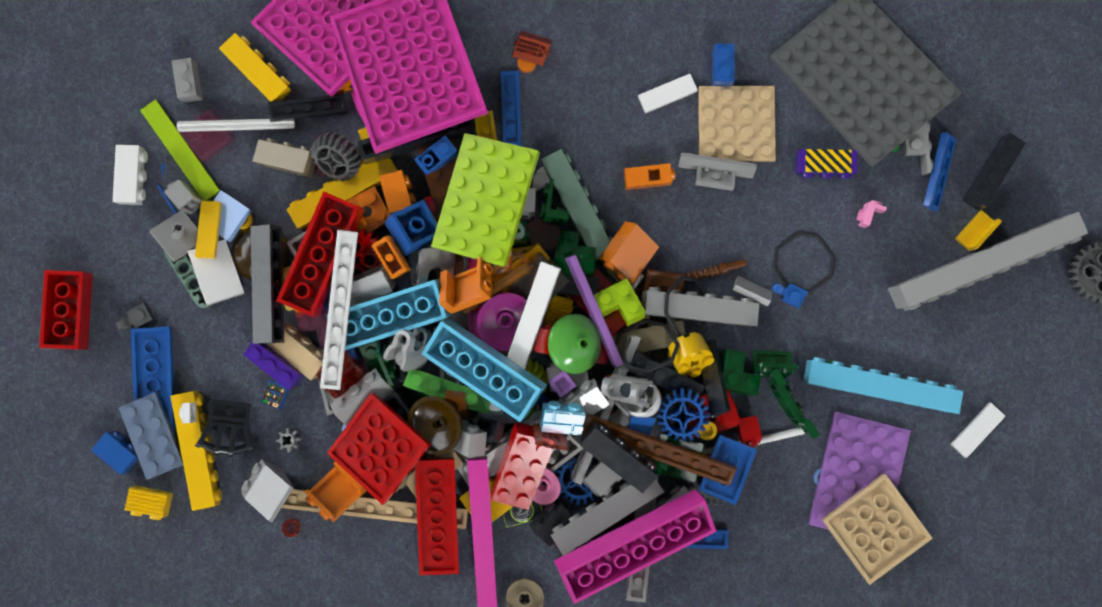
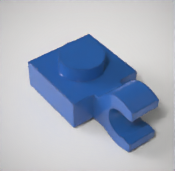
M775 282L772 287V291L783 295L782 301L797 308H800L808 293L806 289L792 283L785 287Z

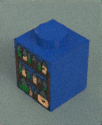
M269 380L260 402L277 409H282L290 390L276 380Z

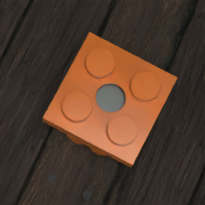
M375 186L347 200V202L365 209L357 227L359 233L362 229H366L367 235L369 232L375 233L376 230L384 228V223L390 214Z

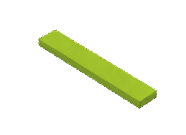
M155 99L142 108L140 111L202 200L210 201L220 192L219 187L177 130L160 103Z

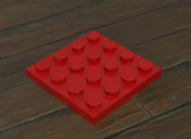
M371 393L327 454L380 504L384 505L417 464L431 443L378 395Z

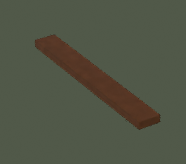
M588 413L585 418L582 434L597 421L608 426L612 434L621 436L630 448H636L643 456L730 486L736 473L737 467L732 464Z

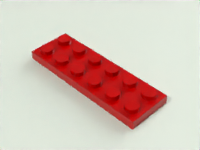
M455 457L420 459L415 465L419 575L459 574Z

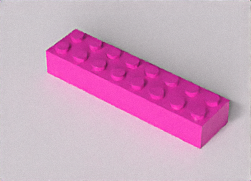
M695 489L554 560V563L573 603L576 604L716 532L705 499Z

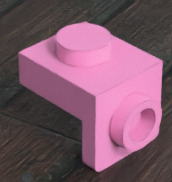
M871 200V202H867L864 204L863 209H860L858 212V226L863 228L870 226L874 211L883 213L887 207L882 206V203Z

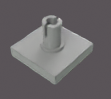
M180 211L150 229V234L172 261L175 262L186 255L187 251L196 248L198 228L184 211Z

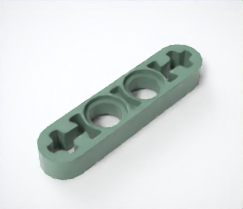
M164 251L165 257L195 304L200 308L211 307L213 304L206 306L205 303L200 302L202 300L200 294L195 295V293L201 291L200 286L196 289L190 287L191 280L197 279L187 254L183 256L184 259L176 260L177 262L175 263ZM182 263L189 265V270L186 273L180 271Z

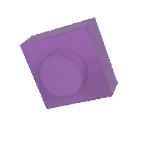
M564 371L549 381L560 398L576 387L575 383Z

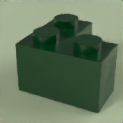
M561 230L555 254V266L561 268L559 274L572 275L565 258L575 255L585 277H594L596 247L580 246V232Z
M731 349L721 351L719 359L726 389L735 394L749 397L757 396L761 376L743 372L746 353Z

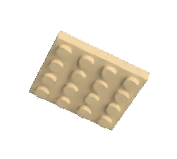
M774 86L698 87L699 155L740 162L776 161Z
M884 473L821 519L869 585L933 539Z

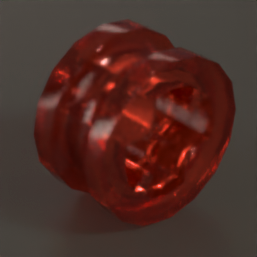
M289 519L282 525V532L287 537L296 536L301 529V525L296 519ZM288 523H290V525L294 524L296 526L294 528V533H292V531H287V528L289 527Z

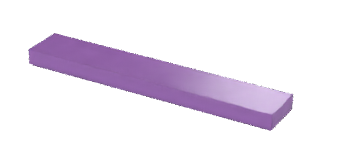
M573 255L565 258L592 322L599 332L601 342L612 366L618 367L622 365L621 356L577 257Z

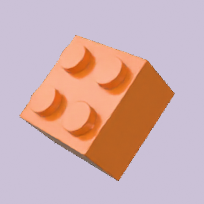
M402 170L379 176L390 215L417 203L416 196L410 191V189H413V184L408 174L405 175Z

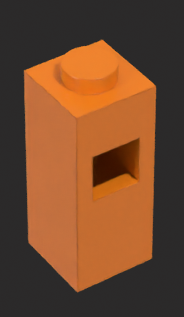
M670 163L625 168L623 171L626 190L668 186L672 184V180H675L674 168L671 169Z

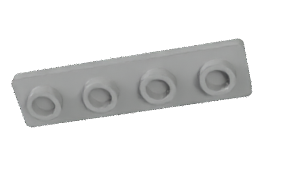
M929 121L903 142L904 156H920L922 176L931 173L933 168V161L930 159L932 144L928 137L930 131Z
M681 153L678 167L697 170L695 185L733 191L735 176L753 178L757 164Z

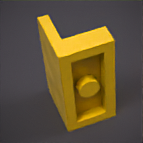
M981 210L955 239L968 251L976 250L1002 221L1000 219H991Z

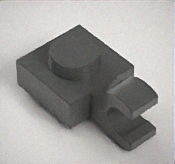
M141 303L127 311L128 318L120 320L116 323V326L122 331L131 326L138 329L154 320L146 304Z

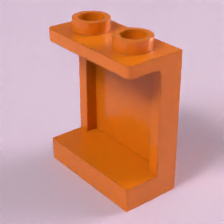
M482 257L477 258V267L455 276L448 270L440 272L439 304L452 314L491 299V274L493 270L490 263L483 261Z
M336 461L333 463L335 467L311 490L306 489L304 491L307 496L305 500L312 507L316 505L320 509L318 513L326 521L330 519L333 523L367 491Z

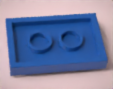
M719 435L711 457L736 466V473L730 486L703 477L698 490L736 505L757 449Z

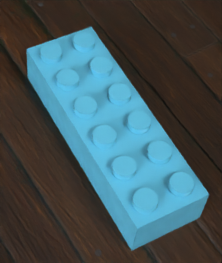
M440 279L349 307L345 350L396 335L401 330H412L453 317V314H450L439 304Z
M450 318L439 323L421 353L519 422L527 417L547 385Z

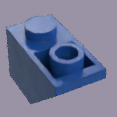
M444 136L414 160L424 173L429 175L445 167L459 153L449 139Z

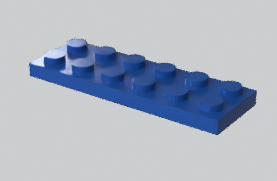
M172 327L131 329L133 401L158 392L176 438V423L170 397L175 395Z

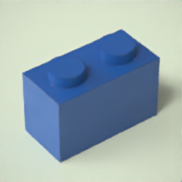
M715 44L712 49V86H732L734 83V44Z
M118 431L105 432L91 451L120 475L128 473L139 460L133 444H128L123 440L125 437Z

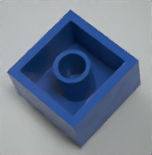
M422 200L391 214L384 224L403 256H406L432 243L438 223L425 201Z

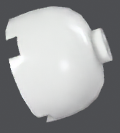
M652 384L646 390H643L641 397L645 398V402L649 403V407L621 402V406L630 416L651 417L660 407L661 394L658 388Z

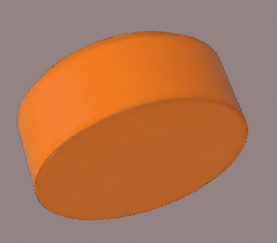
M523 53V54H526V55H529V56H533V55L530 54V53ZM519 58L517 60L518 68L524 73H530L536 67V63Z

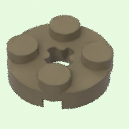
M522 578L514 581L509 586L506 593L507 607H543V589L535 580ZM528 594L530 601L528 603L526 601L522 603L520 601L522 599L520 595Z

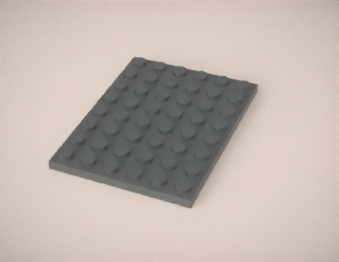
M838 0L770 55V59L871 167H874L962 94L872 0Z

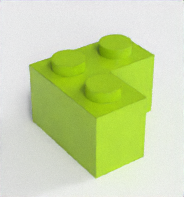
M627 278L594 294L603 317L619 310L627 326L645 318L646 312Z

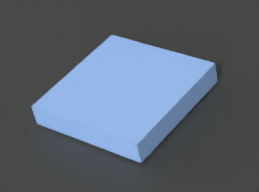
M220 190L214 201L222 203L219 235L231 242L252 210Z

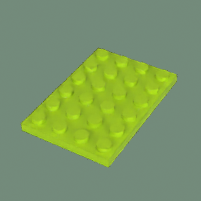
M465 133L431 247L476 260L482 257V260L506 268L540 152Z

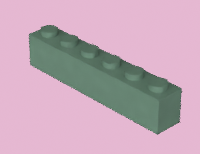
M562 149L542 158L541 163L548 177L554 179L553 186L566 211L569 212L577 232H580L584 245L586 247H596V261H598L613 238L607 236L605 232L607 227L602 219H598L596 215L598 210L595 204H590L587 198L589 193L585 186L581 187L578 181L580 176L577 170H572L569 164L572 161L568 153H563Z

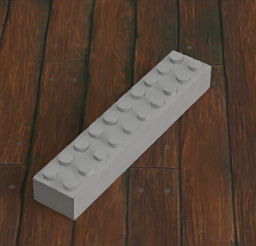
M1079 212L1062 216L888 288V291L896 309L903 308L904 311L913 310L922 306L921 304L939 299L940 296L957 292V289L966 288L974 285L979 280L991 278L993 274L1008 271L1011 269L1010 267L1025 264L1030 259L1039 258L1046 255L1047 252L1063 248L1064 245L1082 240L1081 236L1088 234V231Z

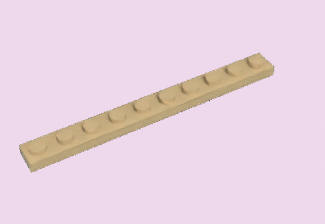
M292 489L281 507L312 512L320 511L316 505L312 507L305 500L307 496L304 493L305 490ZM361 496L342 515L417 523V505L415 502L388 500L386 504L382 505L375 498ZM457 507V528L466 529L468 510L466 508Z

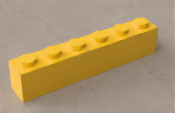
M388 158L367 165L361 162L362 165L359 172L349 181L330 180L323 184V188L320 190L309 192L306 195L307 197L301 201L300 199L293 201L286 210L297 229L302 231L308 228L323 191L347 201L373 186L378 187L381 185L379 176L398 171L392 159Z
M199 391L172 395L170 397L192 511L221 504L222 492L217 488L216 481H218L219 477L217 470H214L213 467L215 455L202 447H195L198 438L206 427L205 424H207V415L203 413L202 405H204L203 395ZM182 403H196V422L182 423L179 415ZM210 433L205 438L209 443H211Z

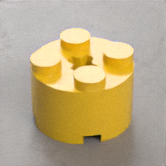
M689 333V337L685 338L682 335L676 339L679 343V348L672 363L679 374L695 378L701 374L702 369L714 362V358L702 335L699 333ZM674 342L668 348L670 359L675 348Z

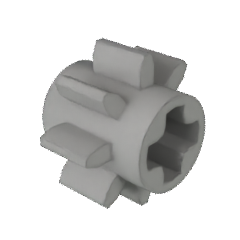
M287 428L286 433L279 432L281 437L276 442H280V450L287 448V452H291L292 447L299 448L297 442L302 440V438H298V430L291 432V428ZM291 436L292 438H291L290 441H291L292 443L287 444V443H286V442H287V438H286V437Z

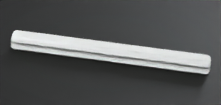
M270 119L177 122V130L179 132L295 128V120L270 123Z

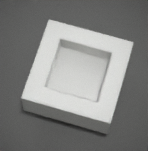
M182 403L179 411L182 423L196 422V403Z

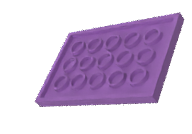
M834 412L808 524L828 529L821 519L883 473L887 475L895 488L898 489L911 430Z

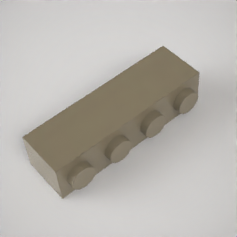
M673 318L672 321L679 333L686 335L683 320L678 321L677 318ZM666 320V325L668 326L674 337L677 339L678 337L676 336L670 323L668 322V320ZM649 323L647 324L648 328L640 329V326L630 329L629 332L622 333L617 347L622 351L629 334L641 338L637 349L642 352L669 347L673 341L664 327ZM618 333L615 334V335L612 337L613 340H614V343H615V340H616V338H617Z

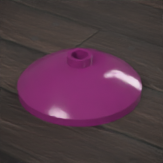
M509 292L496 294L491 299L486 300L477 315V329L482 340L496 350L509 351L527 300L518 294ZM508 316L509 318L507 321H503L502 317Z

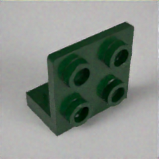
M550 178L549 183H545L542 199H545V202L542 203L540 217H543L542 223L565 226L569 218V212L561 207L550 209L554 179Z
M380 339L359 346L369 372L376 368L386 377L389 386H394V379L397 378L395 373L397 366H395L393 359L387 361L383 358L388 344Z
M660 435L661 440L703 454L705 447L703 443L690 440L683 442L681 438H678L676 441L673 436ZM655 460L658 474L697 482V474Z

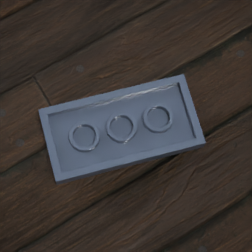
M158 392L119 407L146 480L183 466L181 451Z

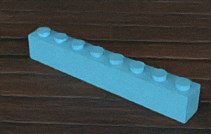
M814 357L813 360H807L803 383L960 414L964 391L957 390V386L945 384V387H940L938 382L926 380V383H921L919 378L907 377V380L901 379L900 374L889 373L888 376L882 375V371L870 369V372L863 371L861 366L851 365V368L844 367L842 362L833 361L832 364L825 363L826 359Z

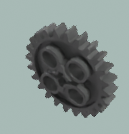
M1095 242L1083 246V249L1077 250L1078 255L1072 256L1075 262L1069 263L1073 269L1067 272L1073 274L1068 280L1074 281L1071 288H1078L1075 294L1083 293L1081 299L1088 298L1089 303L1096 302V304H1102V289L1100 291L1098 288L1099 283L1102 285V263L1099 261V257H1102V242L1098 244ZM1086 268H1087L1088 271H1089V275H1088V276L1085 274V269H1086Z

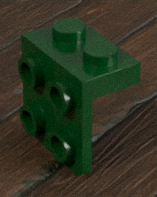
M752 351V374H758L761 378L769 377L771 375L770 372L777 368L784 379L789 378L798 370V365L792 364V352Z

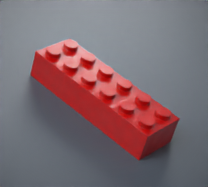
M323 191L278 295L277 302L311 317H319L331 289L337 230L356 231L365 209Z

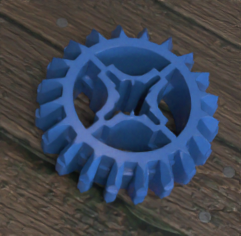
M681 388L680 394L674 389V396L666 393L668 400L661 398L663 405H660L658 410L661 412L656 413V417L661 418L657 423L658 425H663L661 428L662 432L668 430L667 436L670 437L674 434V440L676 441L679 436H682V441L684 442L686 440L685 436H689V439L693 440V434L699 437V430H706L704 425L709 424V420L706 418L710 417V412L706 411L709 409V406L704 404V398L697 400L699 398L698 392L692 396V389H689L688 393L685 394L684 388ZM680 401L677 409L667 412L672 404ZM686 401L693 403L699 411L689 409L686 406ZM682 407H684V412L686 414V418H684V423H682L681 418ZM668 418L678 421L680 428L673 426ZM699 418L693 426L686 428L690 420Z
M574 455L571 460L561 465V469L557 468L554 470L559 473L556 476L561 486L560 494L564 492L563 500L570 496L569 503L571 504L574 498L577 505H580V499H583L584 503L587 504V497H590L592 501L595 498L592 495L593 492L586 485H580L571 479L566 484L563 483L565 470L569 468L572 473L575 467L573 464L577 462L578 458H575ZM592 457L591 462L589 464L590 467L587 469V472L594 465L593 463L596 461L595 457ZM580 486L585 493L575 494L568 489Z

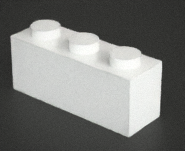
M116 145L113 186L114 203L120 205H142V201L145 200L146 192L143 189V183L147 179V173L144 170V164L148 160V155L145 149L139 145Z

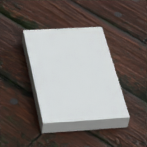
M226 240L218 241L216 259H197L195 257L196 249L187 251L206 306L244 294Z

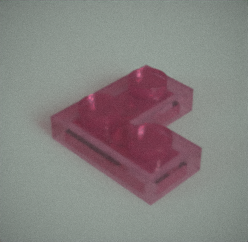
M323 308L319 317H311L302 312L295 313L299 332L316 330L320 349L324 348L327 329L326 315L329 308Z

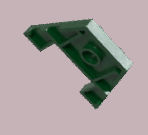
M778 368L770 372L771 381L769 388L790 421L798 428L801 427L804 433H809L812 439L820 436L811 420L805 419L803 416L804 410L798 402H794L792 398L794 394L788 386H785L787 382Z

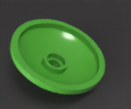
M569 314L561 317L555 322L549 333L548 350L554 364L566 373L579 374L589 370L596 363L601 351V338L595 324L589 318L580 314Z

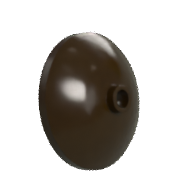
M249 227L236 238L232 248V259L238 272L245 278L252 280L251 227ZM282 235L284 268L287 266L290 252L287 240Z
M427 396L418 400L410 409L407 423L431 443L426 453L442 455L457 446L462 435V421L459 412L451 402L440 396Z

